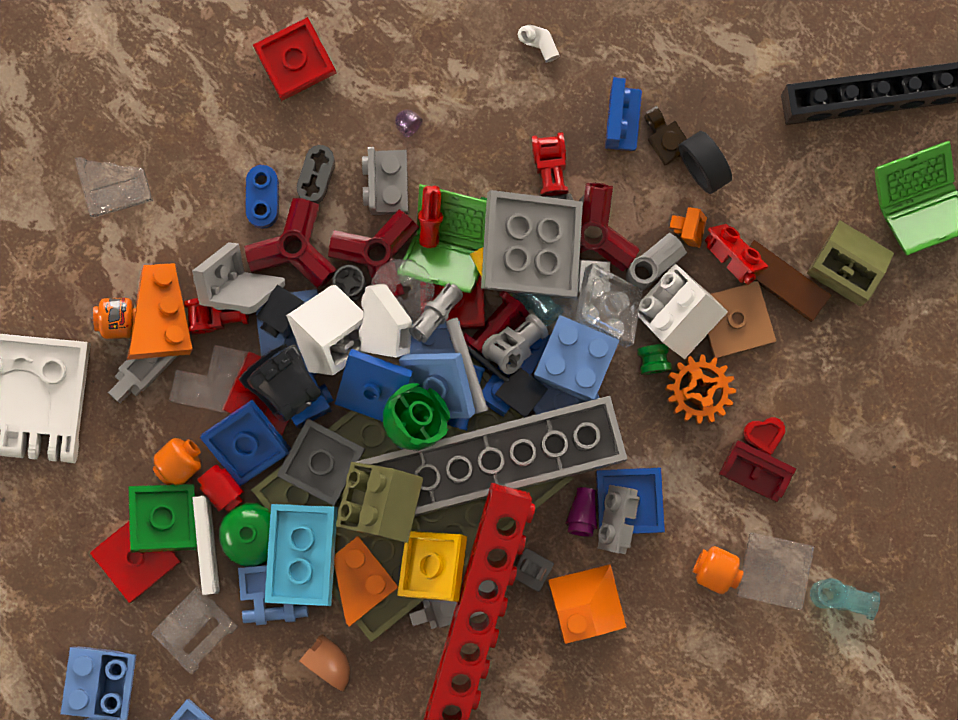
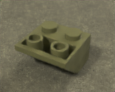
M839 220L806 274L861 307L869 301L885 275L894 253Z
M351 462L342 502L338 510L336 527L408 543L423 477L393 468Z

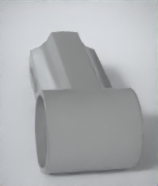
M668 233L631 263L626 272V281L629 286L636 290L649 288L657 278L687 254L684 245L676 236ZM636 267H644L648 270L650 277L645 280L640 279L636 276L634 269Z

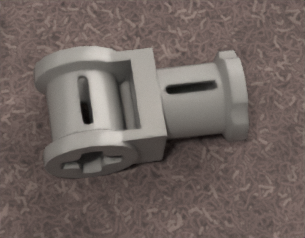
M532 313L515 330L506 327L499 334L490 336L482 347V356L490 362H496L500 370L506 374L516 372L521 367L523 361L531 355L529 347L540 338L544 339L549 335L546 326Z

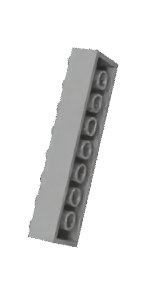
M606 396L441 439L432 447L420 451L403 449L360 460L357 463L393 468L423 477L414 517L486 499L491 483L520 490L623 463L627 460V455L611 397Z

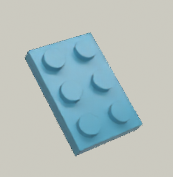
M271 504L264 603L332 605L338 507Z

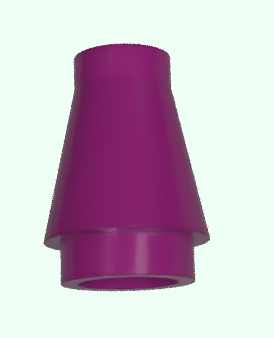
M586 487L577 488L576 496L565 523L568 526L567 532L569 534L582 537L593 536L594 530L597 529L596 490Z

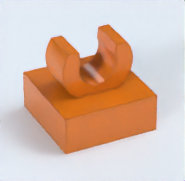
M688 207L686 218L672 215L669 228L674 229V233L680 234L688 246L700 248L707 217L701 209Z

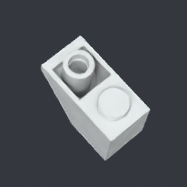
M377 284L365 287L361 301L362 309L364 310L363 324L359 330L361 352L395 358L409 354L411 346L409 328L412 326L413 321L387 285Z

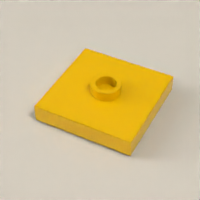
M411 531L408 543L404 542L397 596L459 602L467 536L462 534Z

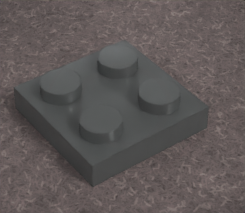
M307 419L277 476L335 507L345 489L351 462L360 461L366 449Z

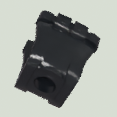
M284 344L270 350L250 365L239 378L244 388L254 393L268 407L274 417L283 422H287L295 414L301 413L312 404V400L317 399L321 395L320 389L310 377L301 357V352L295 344L291 346Z

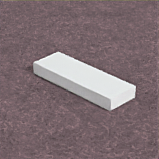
M206 496L193 497L202 595L219 594L220 588L211 502Z

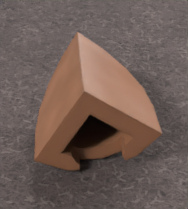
M322 634L299 662L324 681L344 692L350 675L347 657L335 643Z

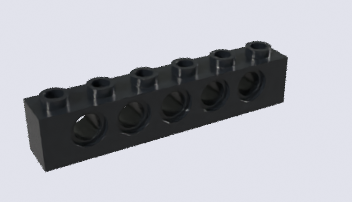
M958 62L787 84L781 94L785 124L791 125L958 103Z

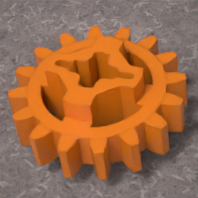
M704 354L700 355L698 362H695L692 356H689L686 359L687 366L678 362L675 367L679 373L670 372L668 378L674 383L665 387L666 391L673 392V395L667 399V403L677 404L673 413L678 414L683 411L685 413L683 421L685 422L691 417H695L696 425H700L703 417H706L709 423H713L715 421L714 413L723 417L726 414L723 406L731 407L734 403L728 398V395L736 393V389L728 386L734 380V376L726 377L724 372L728 366L724 365L718 368L716 366L717 358L715 357L710 363H707ZM702 369L711 372L716 377L710 378L704 375ZM687 373L689 383L686 388L680 390L681 379ZM697 382H699L701 387L712 386L704 393V397L700 393L688 394L697 386ZM721 389L720 400L716 406H713L712 397L716 391ZM690 401L698 405L699 410L690 408L685 402Z

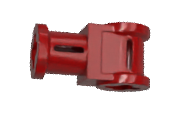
M563 132L553 137L538 138L536 135L531 136L534 163L536 164L537 174L541 173L543 189L540 190L541 196L567 194L569 190L564 184L563 170L566 168V149Z
M198 298L183 302L184 308H187L190 335L206 334L215 330L225 329L224 324L242 322L243 325L249 324V314L229 309L217 310L214 307L199 305Z

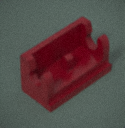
M501 291L499 294L503 303L485 322V328H480L473 337L466 333L463 335L466 344L481 356L482 347L490 336L499 334L506 327L515 330L530 315L519 300H516L505 291Z
M737 440L732 444L719 475L774 502H778L779 498L783 497L797 468Z

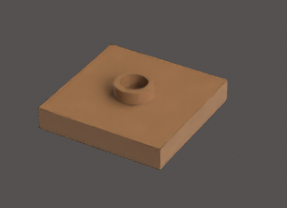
M758 281L749 285L745 284L710 294L728 311L707 334L713 358L719 359L776 342Z

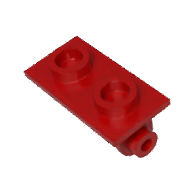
M722 224L708 229L711 234L705 239L707 249L721 263L726 262L729 257L732 258L726 268L740 283L751 284L756 279L754 272L769 267L761 259L759 252L749 247L740 238V234L735 228Z

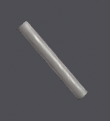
M458 318L450 319L445 323L455 353L462 354L475 412L479 414L488 411Z

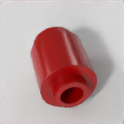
M218 464L214 465L197 479L201 484L200 490L218 512L225 509L229 513L243 502L240 497L244 493L243 489L225 468L221 469Z

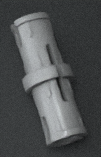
M446 284L440 294L433 301L425 305L424 312L420 318L409 328V332L414 339L425 343L433 331L440 324H444L447 321L448 314L463 297L462 291L456 285Z

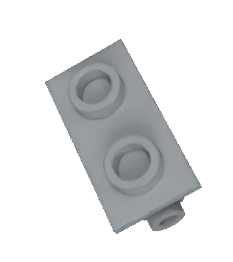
M609 485L608 494L604 501L605 510L602 526L598 533L599 542L597 549L626 554L627 548H631L634 526L624 524L625 517L636 518L638 502L640 500V497H637L638 490Z

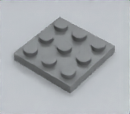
M494 190L487 192L481 289L576 298L583 202Z

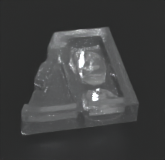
M81 157L75 158L89 215L92 218L153 201L143 168L122 167L109 162L100 163L88 161Z

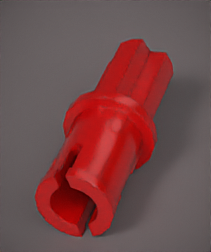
M435 185L424 187L422 211L418 213V219L421 222L419 244L426 248H434L439 245V227L443 221V214L440 212L442 193L440 188Z

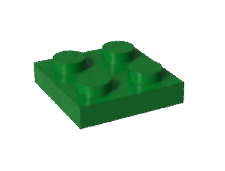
M194 484L128 487L130 553L196 550L197 538L193 497H195Z

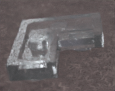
M215 345L208 376L176 370L169 401L229 414L222 411V408L247 352Z

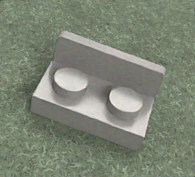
M368 147V156H362L363 175H368V187H363V205L369 206L371 215L395 214L399 209L405 214H409L407 150L375 151L374 147Z

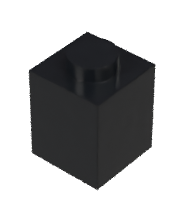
M277 284L268 301L256 316L263 323L260 328L274 338H277L280 334L287 339L292 329L286 315L305 302Z

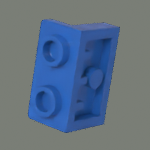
M613 77L610 90L605 148L635 151L637 148L642 91L640 89L625 88L626 78Z

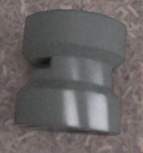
M353 265L342 266L333 276V285H336L352 301L359 300L363 296L367 283L362 271L358 267Z

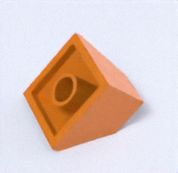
M611 564L548 580L564 644L627 628Z

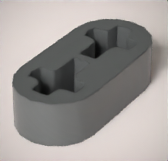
M316 145L309 149L306 154L297 183L299 198L319 204L326 196L335 167L333 152L328 147ZM321 153H323L329 162L327 164L322 163L318 173L315 172L317 165L313 158H319ZM313 178H317L315 185L320 191L313 193L311 197H307V192L303 188L305 186L310 187Z

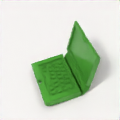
M950 141L939 143L874 169L880 209L906 255L958 237V191H956L953 184L955 179Z
M419 185L418 213L422 211L423 189L427 185ZM440 189L442 193L440 212L443 214V221L439 227V245L434 248H426L419 244L421 222L417 216V225L420 228L416 236H414L397 274L443 287L448 283L450 285L454 284L462 292L471 294L480 274L470 254L484 247L487 200Z

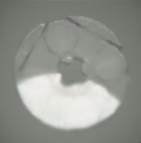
M396 259L387 262L377 270L372 278L371 286L385 284L393 294L397 290V284L408 285L411 288L408 292L409 298L403 300L401 296H398L396 299L411 320L416 322L424 312L425 305L433 301L434 284L428 271L414 260Z

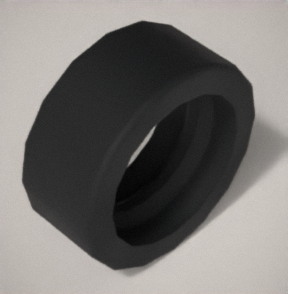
M699 131L679 144V152L685 166L705 192L712 194L732 181V172L725 156L708 134Z

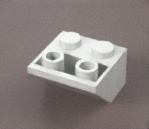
M676 263L633 309L636 315L665 345L684 359L728 312Z
M331 285L286 315L308 372L334 375L345 367L351 349L361 352L359 330L363 324V311L336 285Z

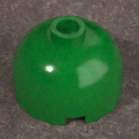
M418 383L403 385L388 399L383 410V427L387 436L395 445L402 449L420 451L435 445L447 434V421L450 419V412L444 399L432 388L426 390L418 387L420 385Z
M244 503L233 508L223 518L219 527V542L223 553L232 562L243 567L261 566L267 563L271 514L268 508L259 503Z

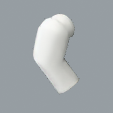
M526 25L519 29V40L526 45L539 48L545 62H551L560 57L548 30L534 25Z

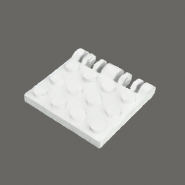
M0 334V456L23 458L27 445L26 433H30L29 459H38L41 450V435H50L47 451L48 460L57 461L60 453L61 462L76 463L90 343Z

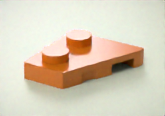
M359 536L335 554L334 567L346 624L351 627L398 589V585Z

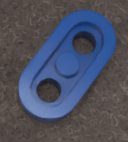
M257 165L248 172L246 177V216L253 226L266 229L273 226L278 219L279 180L271 167ZM259 176H266L267 181L265 184L259 185L256 183ZM265 206L267 208L266 213L261 216L257 215V208Z

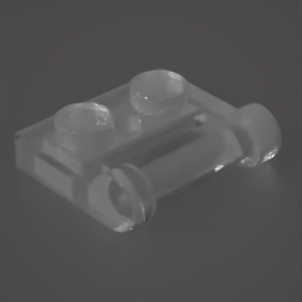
M197 586L151 634L179 661L186 671L193 674L199 668L198 664L228 633L232 634L238 628V625L208 595H202V589ZM214 617L219 622V625L188 655L183 648Z

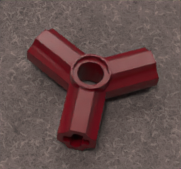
M596 182L586 183L582 207L580 253L594 250L621 271H624L634 261L640 249L608 226L613 186ZM596 226L602 230V233L597 238H589L586 236L585 230L588 227Z
M292 198L283 234L244 246L251 273L291 263L318 290L325 286L333 278L337 269L310 244L320 205L310 200ZM296 240L302 243L299 252L295 254L286 252V247L291 241Z
M399 209L373 238L333 230L328 257L367 265L373 285H387L397 299L404 296L405 292L400 277L397 274L398 270L393 257L420 227ZM375 246H382L386 249V255L381 261H373L369 258V252Z

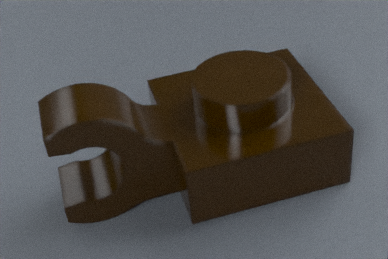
M657 106L648 110L644 118L654 132L648 138V141L665 166L681 156L679 144L687 140L676 121L669 125L666 124L664 116Z

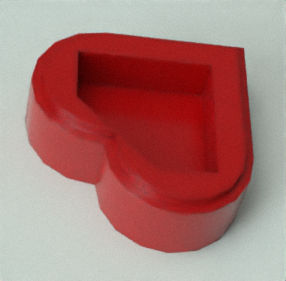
M770 417L763 422L752 421L744 427L743 438L753 448L771 456L786 432L785 425L776 417Z

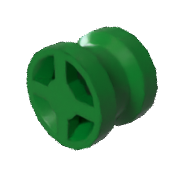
M657 344L638 348L637 354L642 359L640 374L652 375L671 371L672 365L667 360L669 347L665 344Z

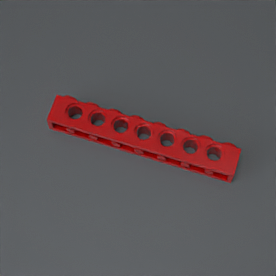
M495 483L490 484L461 585L459 602L455 606L423 720H469L471 709L477 710L481 697V691L477 690L480 678L486 679L490 666V660L486 659L489 647L495 648L499 635V629L495 628L498 616L504 617L508 604V598L504 597L507 585L513 586L516 578L517 567L513 566L516 554L521 555L525 547L526 535H522L526 522L531 523L535 512V504L531 503L532 498L529 492ZM503 517L514 519L513 526L508 530H501L497 527L498 521ZM493 549L505 551L504 557L499 561H491L487 558L489 552ZM486 580L496 583V587L490 592L480 591L478 589L479 585ZM475 612L487 614V618L481 623L470 621L471 615ZM467 643H474L478 646V649L472 654H465L461 651V648ZM459 674L469 677V680L462 685L452 682V679ZM450 705L460 708L459 712L455 715H447L443 710Z

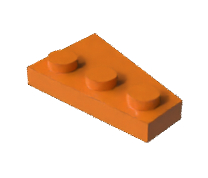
M175 263L144 265L140 275L136 300L137 306L127 360L190 355L193 348Z

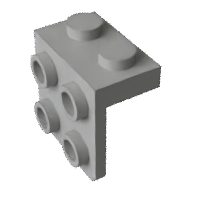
M228 242L192 270L199 305L214 307L217 310L229 309L240 311L243 314L254 313L268 301L277 284L282 288L285 287V280L282 277L244 272L240 246L237 243Z

